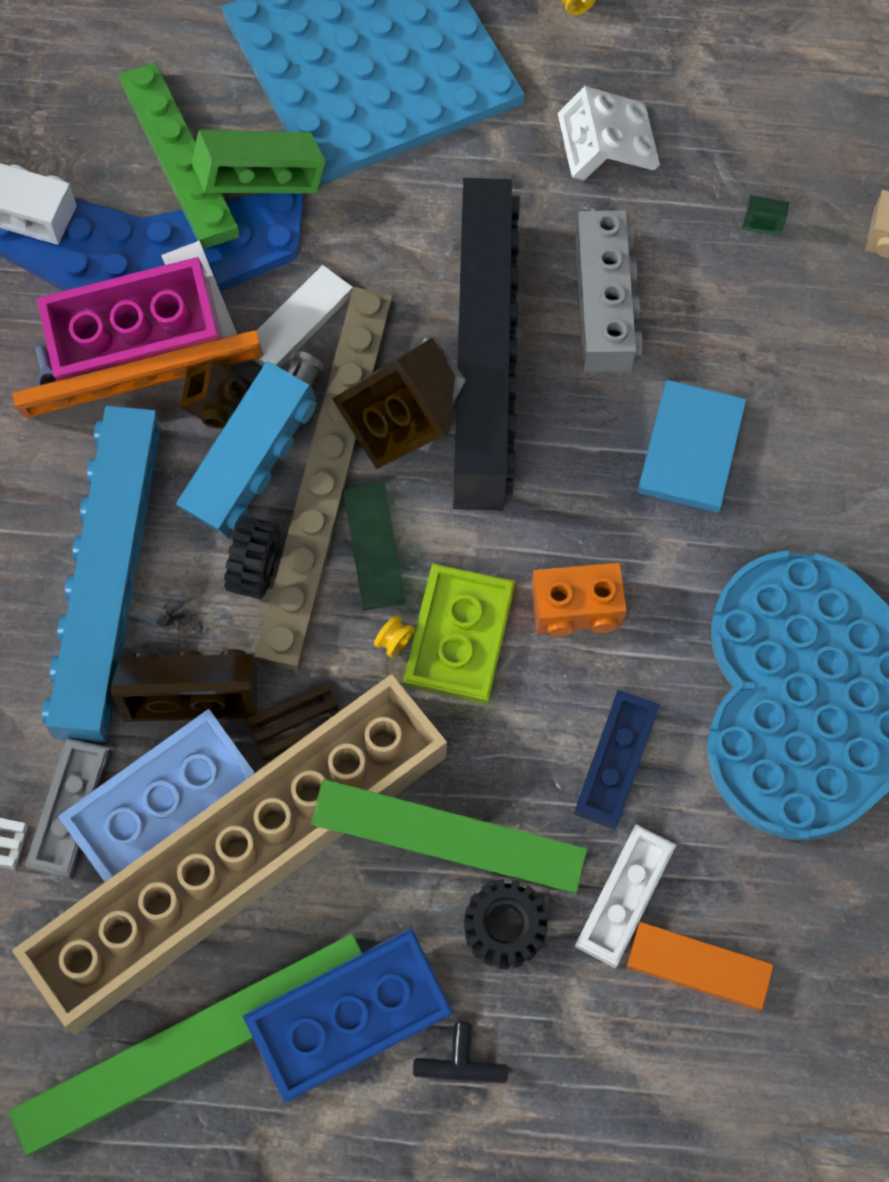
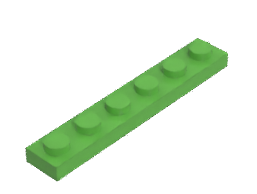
M155 62L119 73L121 86L197 241H200L202 249L204 250L239 238L238 226L222 194L205 193L192 166L196 143Z

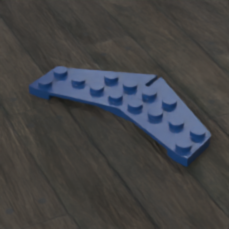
M262 193L225 201L238 226L239 238L203 250L220 292L292 262L300 251L303 193ZM76 198L74 199L77 207L59 245L0 228V256L63 291L164 266L165 263L161 255L197 242L182 210L142 218Z

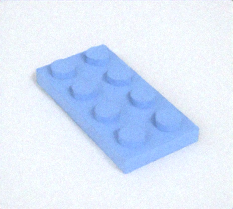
M208 709L64 811L58 818L106 882L244 782L255 772Z

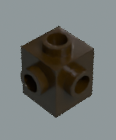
M215 361L208 362L187 371L180 409L201 419L202 423L208 427L224 428L249 390L251 381L236 374V371L229 366L220 365Z

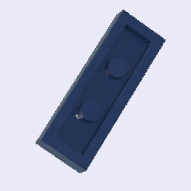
M617 690L573 815L614 830L617 829L660 704Z

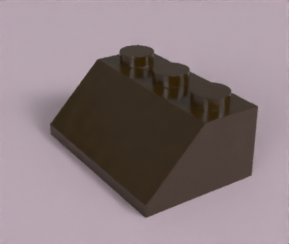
M430 338L364 377L332 398L377 470L450 432L455 374L448 364L444 353L438 348L433 338Z
M239 649L224 650L220 655H203L201 652L192 650L180 651L176 656H159L153 652H137L132 657L119 658L111 684V695L125 722L193 720L208 709L216 719H246L257 714V666L254 654H247Z

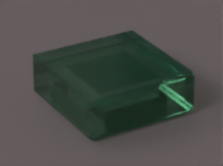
M750 195L743 218L742 229L781 236L790 202Z

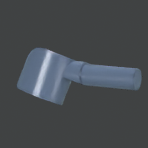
M43 345L37 346L35 350L40 365V373L37 375L36 385L40 386L49 381H58L53 375L46 347Z

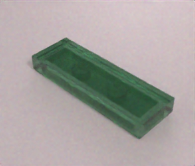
M385 483L343 489L363 611L404 605L405 595Z

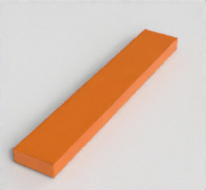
M254 330L13 392L12 397L16 409L27 419L186 378L187 371L211 361H215L220 365L232 366L260 359L264 354L257 331Z

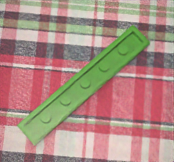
M322 779L311 825L571 893H577L587 851L583 847Z

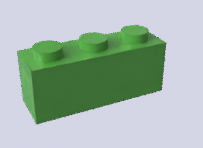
M198 130L192 158V166L205 193L317 194L326 162L311 132Z

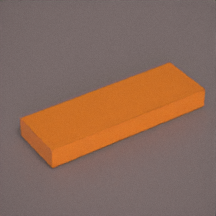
M639 922L625 969L760 1012L763 1009L774 965Z

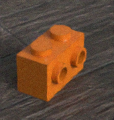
M620 563L533 570L531 590L537 634L548 633L551 637H564L576 630L591 629L593 633H608L623 625L627 610Z

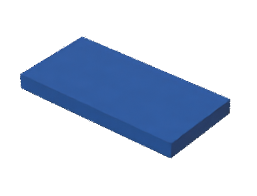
M408 928L248 1011L242 1017L283 1102L286 1103L454 1013L413 929Z

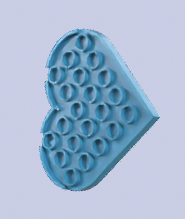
M781 551L751 561L735 573L725 585L712 617L711 642L713 652L721 672L733 688L720 703L710 725L707 739L709 770L713 782L726 804L742 820L754 828L769 835L789 840H815L829 837L851 826L889 793V606L854 571L844 564L821 554L814 553L813 556L789 554V551Z

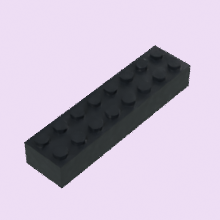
M463 178L457 368L466 381L456 398L453 509L503 511L505 496H513L516 466L514 439L516 438L515 401L517 376H515V364H517L518 345L516 338L518 302H516L519 278L517 256L519 253L518 221L520 196H512V179Z

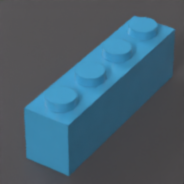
M266 361L176 505L186 514L226 538L230 536L233 530L236 531L237 524L241 521V518L248 516L249 510L247 507L254 496L262 494L271 480L270 471L278 458L282 460L289 453L294 442L292 436L300 423L305 424L313 415L317 396L311 386Z

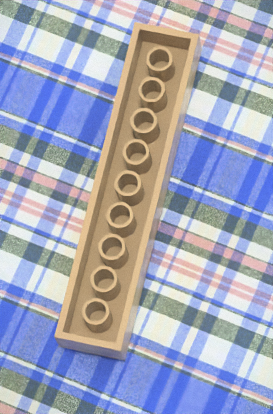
M391 674L15 947L12 952L63 1026L76 1035L344 835V833L311 825L322 779L394 797L446 758L447 741Z

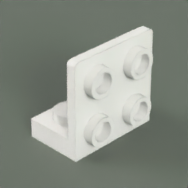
M584 86L558 113L572 178L585 180L607 158L650 170H655L660 166L648 112L643 102Z

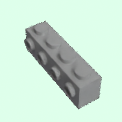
M626 210L578 211L575 228L583 372L632 371L635 356H641L642 332L635 331L634 320H639L640 302L638 295L632 296L631 285H636L637 264L636 261H629V251L634 249V227L627 226Z

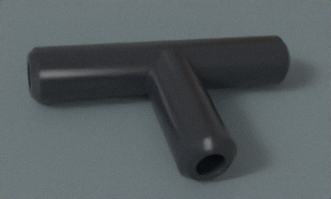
M459 1021L454 1024L452 1060L415 1058L413 1062V1076L505 1084L508 1079V1066L498 1063L470 1062L473 1025L470 1022Z

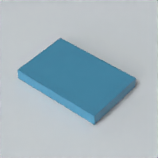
M666 380L637 493L719 514L746 399Z

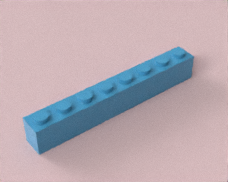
M105 406L103 421H97L95 425L94 442L98 449L96 459L90 458L87 468V480L91 484L89 497L84 496L80 505V520L84 522L82 535L75 536L73 542V560L76 561L74 575H68L65 585V598L69 601L67 615H61L58 622V640L62 641L59 656H53L50 665V681L54 682L51 698H45L42 708V722L46 724L53 738L57 740H66L68 738L81 742L107 744L114 706L111 684L119 658H122L161 433L156 410Z

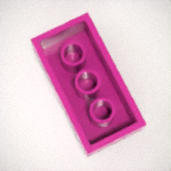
M199 257L36 298L53 375L58 381L223 339L208 274Z

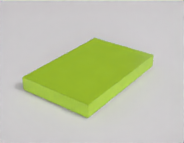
M432 563L403 679V687L488 705L516 581Z

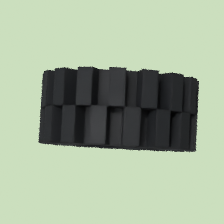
M243 516L241 521L238 522L237 530L232 537V546L229 547L228 551L230 553L229 559L226 560L225 566L227 571L224 574V581H226L224 587L227 592L256 599H262V596L266 594V588L270 584V576L274 572L273 566L277 559L276 552L279 548L280 526L278 523Z
M504 879L496 880V884L492 886L487 883L481 887V891L478 894L474 893L470 899L469 906L466 908L464 929L467 945L470 944L472 953L477 958L479 956L483 958L486 965L496 964L499 965V969H507L511 965H514L515 968L523 966L526 960L531 961L536 956L537 951L541 949L548 929L547 911H544V902L540 896L536 898L533 894L534 889L530 886H527L526 889L519 886L520 881L512 880V884L504 883ZM508 907L520 914L523 919L524 929L519 937L512 941H501L490 933L487 921L491 913L496 909Z

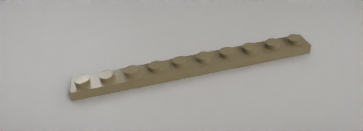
M353 287L255 654L256 663L299 671L358 441L332 398L376 371L393 304V294Z

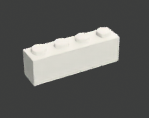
M0 163V228L59 245L77 207L70 183L57 176L49 175L46 177L29 172L19 165L8 166Z

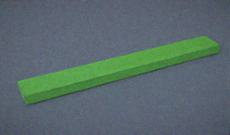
M353 934L9 1110L8 1113L26 1156L30 1157L253 1041L254 1039L242 1015L362 953Z

